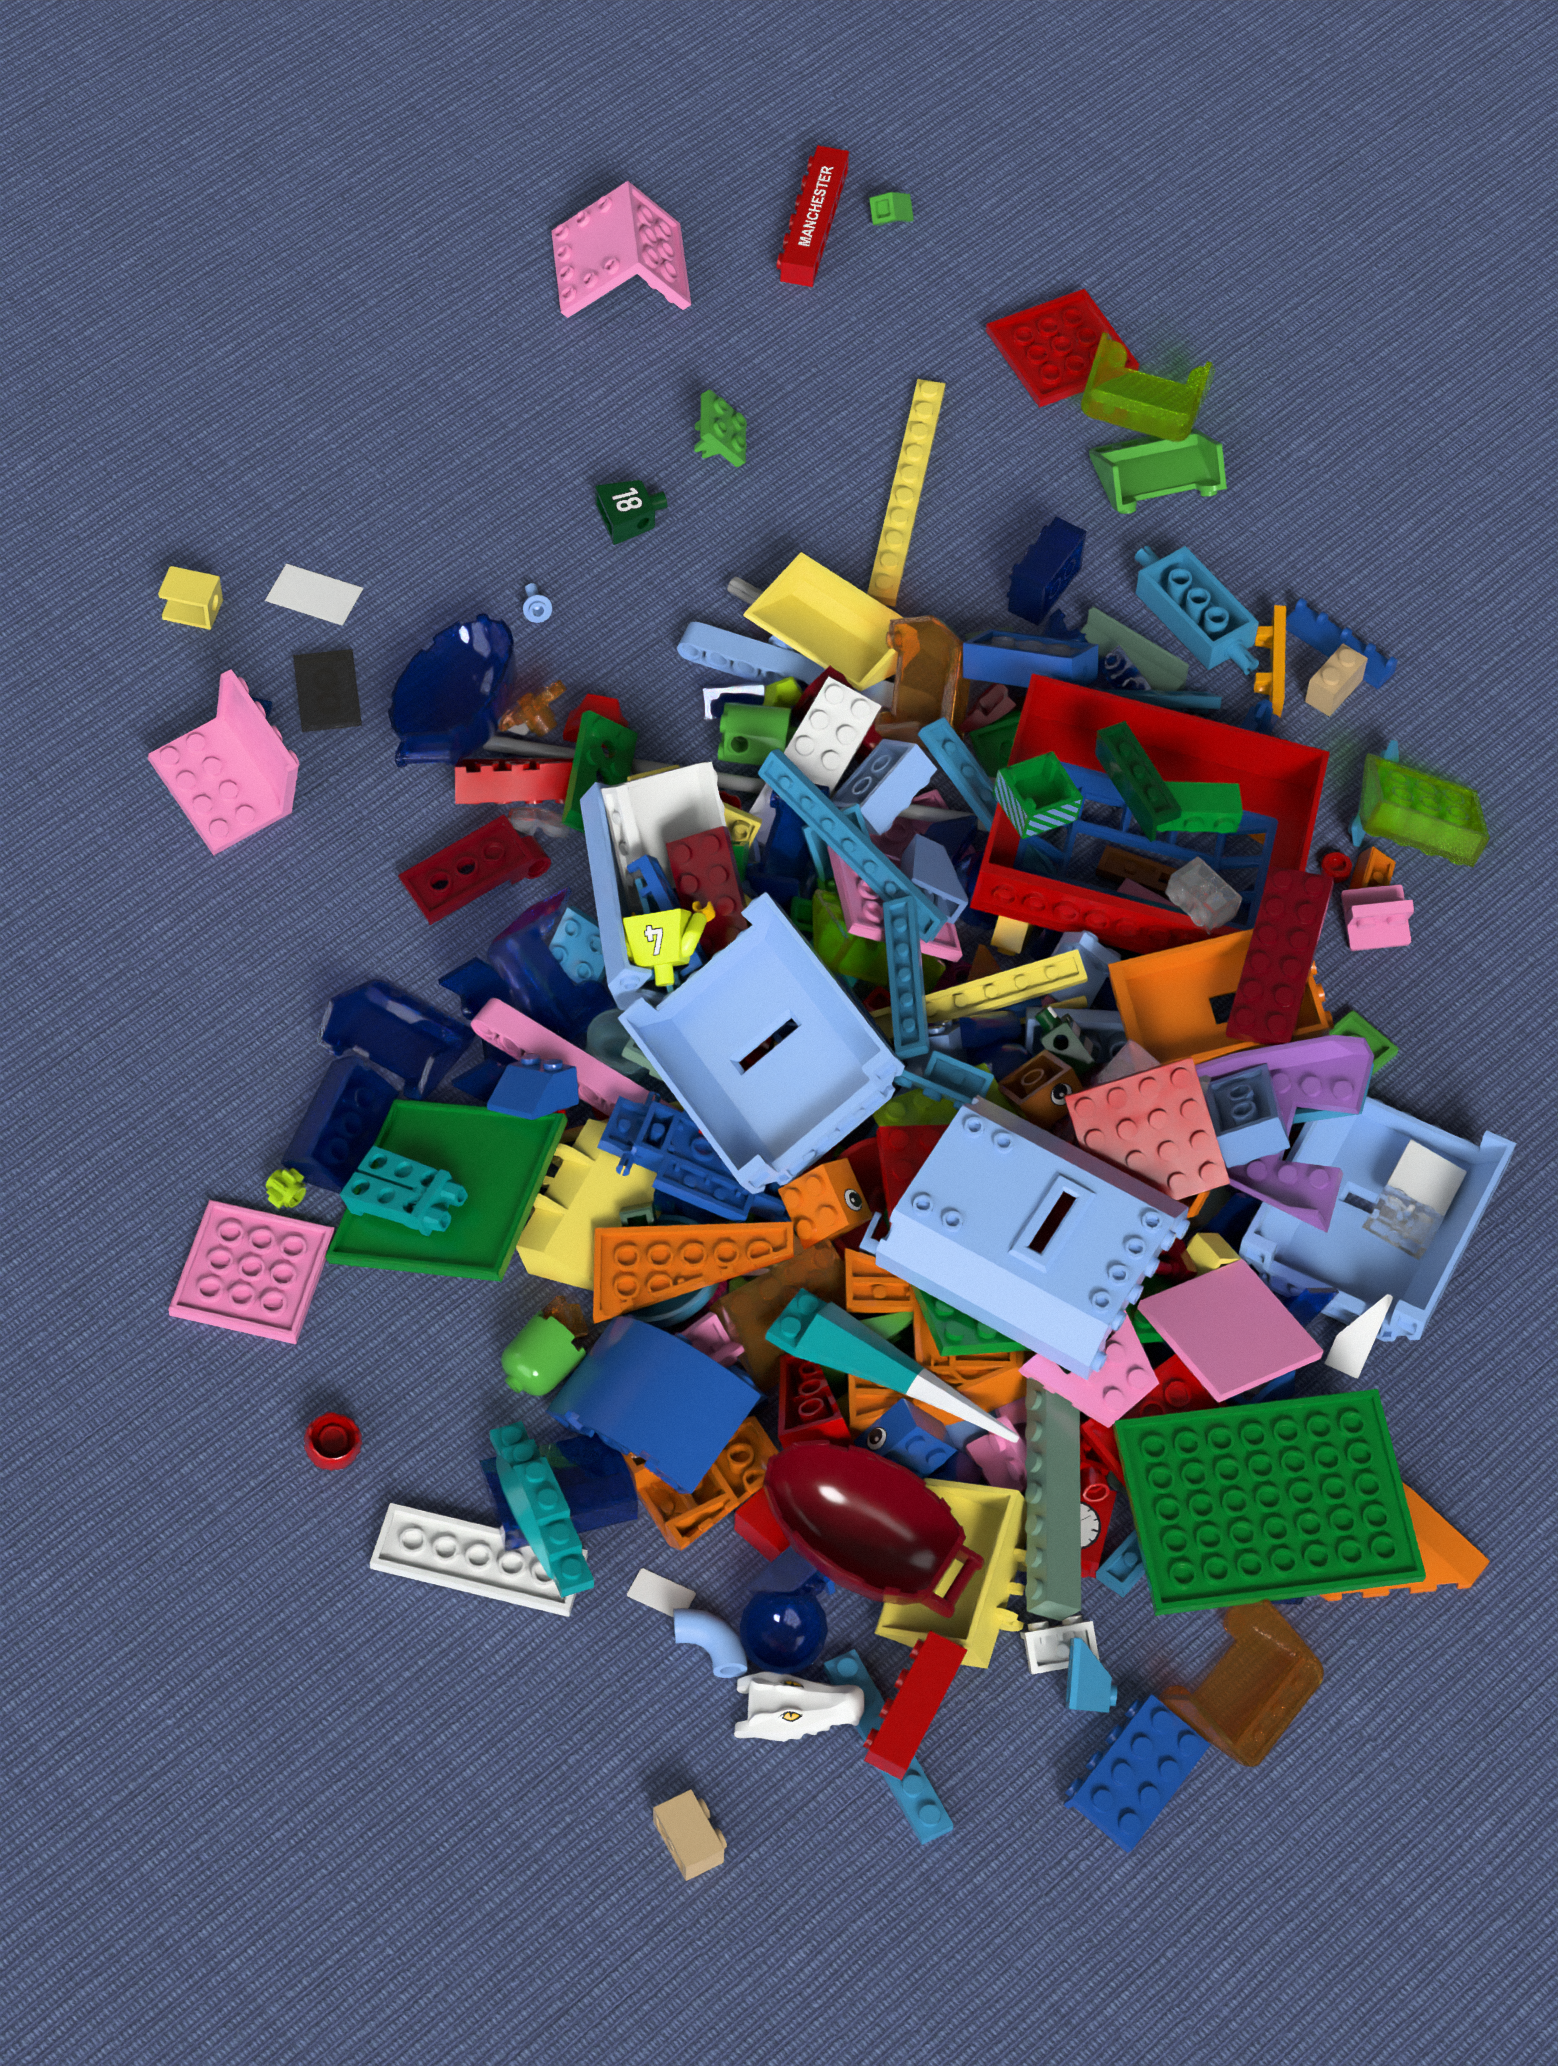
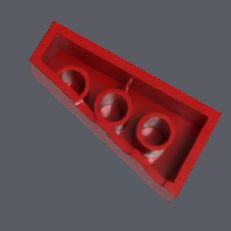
M932 1631L929 1632L925 1641L918 1638L909 1655L910 1658L915 1660L910 1671L905 1668L902 1669L894 1687L899 1689L895 1700L887 1698L878 1716L884 1719L879 1731L872 1727L863 1747L868 1749L864 1759L865 1762L902 1781L968 1651L967 1649Z

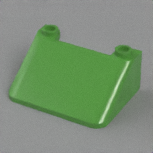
M1180 429L1098 446L1089 450L1090 459L1111 506L1120 514L1135 512L1137 501L1192 489L1199 490L1200 495L1206 497L1216 495L1218 490L1227 489L1222 444L1198 429Z

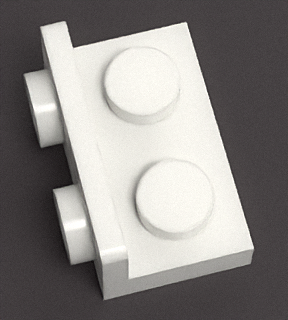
M1082 1615L1070 1616L1062 1620V1625L1049 1627L1048 1621L1028 1624V1631L1020 1632L1021 1639H1024L1030 1674L1068 1668L1071 1638H1082L1099 1660L1093 1621H1083Z

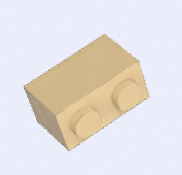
M1342 644L1310 679L1305 702L1330 717L1363 680L1368 658Z
M691 1789L653 1808V1822L685 1881L724 1863V1849L727 1848V1843L720 1829H713L708 1820L711 1816L706 1803L702 1798L697 1800Z

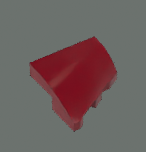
M993 682L977 698L975 704L967 713L968 717L959 724L958 728L963 733L970 732L1001 718L1016 706L1017 691L1011 685Z

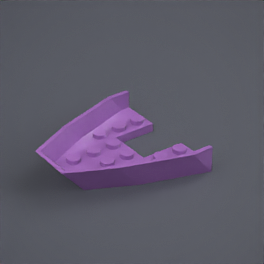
M1329 1035L1232 1053L1195 1065L1211 1118L1205 1088L1206 1083L1267 1063L1289 1137L1296 1107L1359 1114L1374 1054L1365 1038ZM1285 1150L1275 1155H1267L1252 1160L1245 1165L1227 1168L1225 1164L1230 1181L1229 1185L1328 1233L1343 1176L1340 1168L1282 1161Z

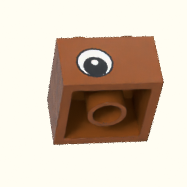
M1046 1049L999 1081V1087L997 1088L1015 1110L1018 1117L1045 1131L1051 1129L1060 1118L1069 1114L1063 1095L1084 1089L1072 1067Z

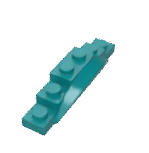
M522 1421L490 1430V1440L497 1454L496 1468L507 1503L525 1539L548 1577L554 1580L561 1598L594 1588V1578L582 1554V1543L570 1519V1508L547 1458L541 1456L534 1439L529 1438Z

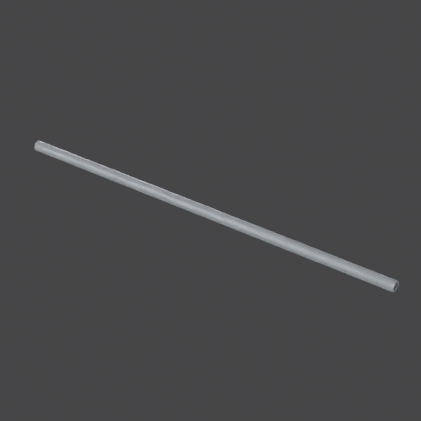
M487 734L483 742V749L534 758H574L575 749ZM633 758L631 773L640 774L673 765ZM716 772L718 776L717 786L719 788L760 794L766 784L763 779ZM837 791L832 792L829 800H831V798L837 793ZM911 803L907 809L901 811L897 816L988 831L974 813Z

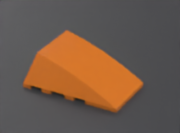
M747 1417L692 1494L678 1493L659 1477L644 1468L646 1460L640 1456L638 1457L632 1452L628 1456L620 1453V1456L639 1499L669 1546L682 1551L763 1486L768 1459L773 1454L777 1455L779 1452L756 1417Z

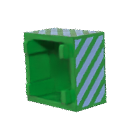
M1053 751L999 769L992 792L1022 840L1077 821L1083 801V796Z

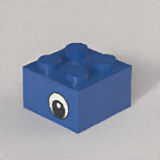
M901 1398L853 1440L856 1447L865 1448L904 1466L922 1480L944 1464L957 1451L943 1422L904 1398Z

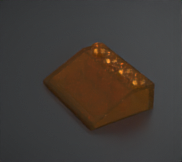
M829 1238L824 1239L725 1295L709 1308L712 1313L717 1315L730 1340L743 1346L745 1351L738 1358L753 1382L762 1392L780 1383V1357L789 1354L766 1340V1333L801 1288L826 1303L832 1301L846 1311L845 1265ZM847 1312L858 1321L865 1320L864 1313Z

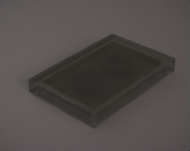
M353 649L293 655L302 732L362 726Z

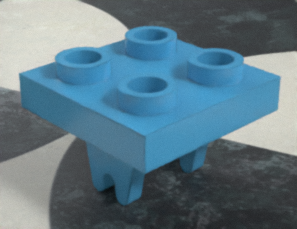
M575 906L567 907L543 961L590 992L599 990L606 974L598 921Z

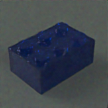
M1057 516L1049 526L1045 525L1042 528L1037 542L1034 545L1030 544L1021 563H1015L1010 571L1009 579L1011 580V586L1007 592V598H1009L1008 612L1037 626L1040 625L1082 569L1086 530Z

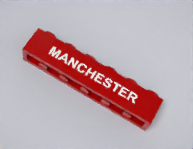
M817 145L815 155L809 156L807 172L809 174L803 176L801 191L803 193L797 195L795 210L797 212L796 214L792 213L790 217L789 230L791 232L785 233L783 249L785 251L784 253H779L777 259V269L781 270V282L813 287L848 174L849 151Z

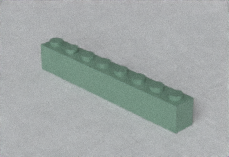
M1058 1365L1067 1375L1071 1372ZM1029 1377L1027 1378V1396L1025 1399V1407L1027 1408V1426L1025 1429V1437L1027 1439V1458L1025 1461V1468L1027 1470V1489L1025 1492V1499L1027 1501V1520L1025 1524V1531L1027 1533V1552L1025 1556V1563L1027 1565V1584L1025 1588L1027 1612L1062 1621L1081 1611L1080 1410L1073 1407L1072 1402L1056 1392L1054 1394L1043 1388V1384Z

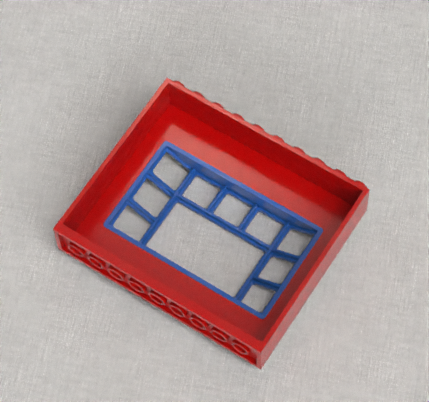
M1032 673L1007 767L1053 751L1083 796V801L1077 821L1063 825L1067 829L1063 851L1037 835L1022 840L999 802H997L970 908L1063 933L1086 930L1096 935L1100 943L1145 955L1253 929L1270 867L1275 866L1305 872L1330 752ZM1126 721L1163 781L1239 784L1243 815L1237 832H1212L1218 834L1213 855L1176 846L1178 831H1168L1166 843L1157 840L1150 842L1146 837L1128 833L1132 813L1095 755L1097 730ZM1085 799L1122 808L1123 813L1119 829L1116 830L1080 820ZM1082 833L1209 867L1210 871L1200 913L1066 878L1076 834ZM1266 833L1262 855L1223 857L1227 836ZM1028 844L1058 864L1057 875L1022 866ZM1259 867L1254 891L1215 892L1220 870ZM1251 903L1246 926L1210 916L1213 905Z

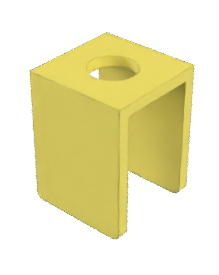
M173 566L169 567L158 593L159 598L168 600L162 613L163 620L211 630L223 602L220 576Z

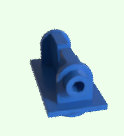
M1263 699L1255 707H1250L1240 728L1270 736L1279 716L1272 714V703L1269 700Z

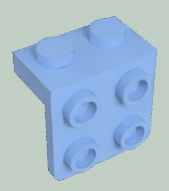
M1089 931L1064 932L1051 957L1078 949L1088 982L1048 993V995L1057 1002L1085 995L1088 1007L1083 1009L1088 1010L1106 977H1109L1108 964L1121 961V955L1110 948L1103 947L1098 943L1099 938Z

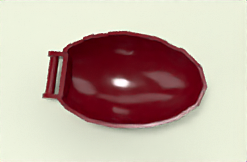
M825 1439L792 1442L790 1446L777 1455L773 1454L769 1457L763 1482L768 1506L786 1539L798 1555L835 1584L873 1601L898 1605L921 1603L943 1617L951 1618L953 1616L955 1604L976 1570H981L985 1561L979 1554L963 1545L966 1539L963 1526H960L951 1514L952 1509L944 1498L940 1499L934 1492L925 1486V1481L908 1468L865 1448L849 1445L848 1448L829 1444L830 1441ZM956 1559L964 1565L942 1598L935 1594Z

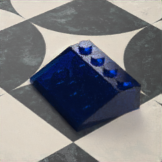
M596 1432L592 1437L583 1435L537 1446L541 1456L547 1458L570 1508V1519L577 1534L638 1519V1497L625 1460L619 1451L606 1445ZM496 1456L479 1460V1465L506 1552L530 1545L519 1528L503 1493L496 1468Z

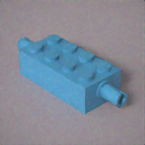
M1149 546L1139 549L1135 554V560L1144 569L1139 571L1136 595L1207 670L1228 659H1232L1245 675L1250 674V671L1254 672L1259 665V661L1247 650V648L1255 644L1259 624L1253 615L1186 546L1161 560Z

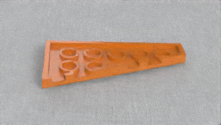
M793 1222L595 1228L594 1324L794 1258Z

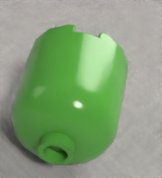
M540 1310L507 1345L501 1355L502 1368L508 1376L505 1382L518 1394L522 1390L533 1396L547 1394L586 1356L583 1347L577 1350L571 1343L575 1336L554 1317L550 1316L547 1320L543 1319L544 1314Z

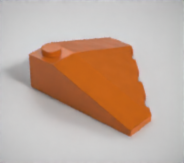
M1402 1482L1426 1573L1425 1580L1423 1582L1322 1594L1320 1596L1327 1601H1338L1342 1599V1594L1361 1592L1362 1598L1389 1596V1589L1409 1588L1410 1594L1432 1592L1437 1590V1585L1456 1583L1457 1589L1471 1588L1488 1566L1490 1560L1414 1490Z

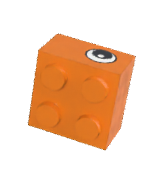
M847 1158L821 1164L778 1189L804 1250L827 1244L873 1218Z

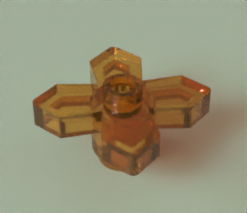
M557 680L546 688L543 686L534 692H527L516 701L519 705L495 721V724L501 732H504L514 725L519 726L525 723L530 732H535L538 738L545 735L558 725L554 719L556 715L548 703L567 690L561 680Z

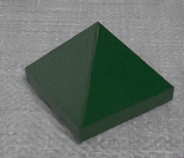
M793 896L791 898L789 918L799 930L817 934L822 903Z

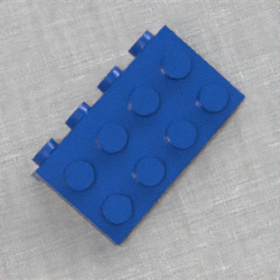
M1152 1694L1142 1701L1137 1698L1131 1703L1124 1713L1128 1717L1122 1726L1117 1724L1104 1739L1108 1745L1102 1753L1097 1750L1084 1765L1088 1769L1082 1779L1077 1776L1064 1792L1068 1795L1063 1803L1067 1809L1075 1807L1127 1853L1133 1850L1211 1745Z

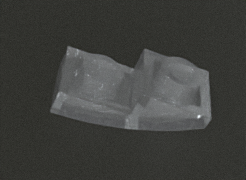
M517 807L510 808L507 814V819L520 835L528 834L533 836L537 827H540L544 833L551 837L566 839L571 829L561 823L563 814L551 810Z

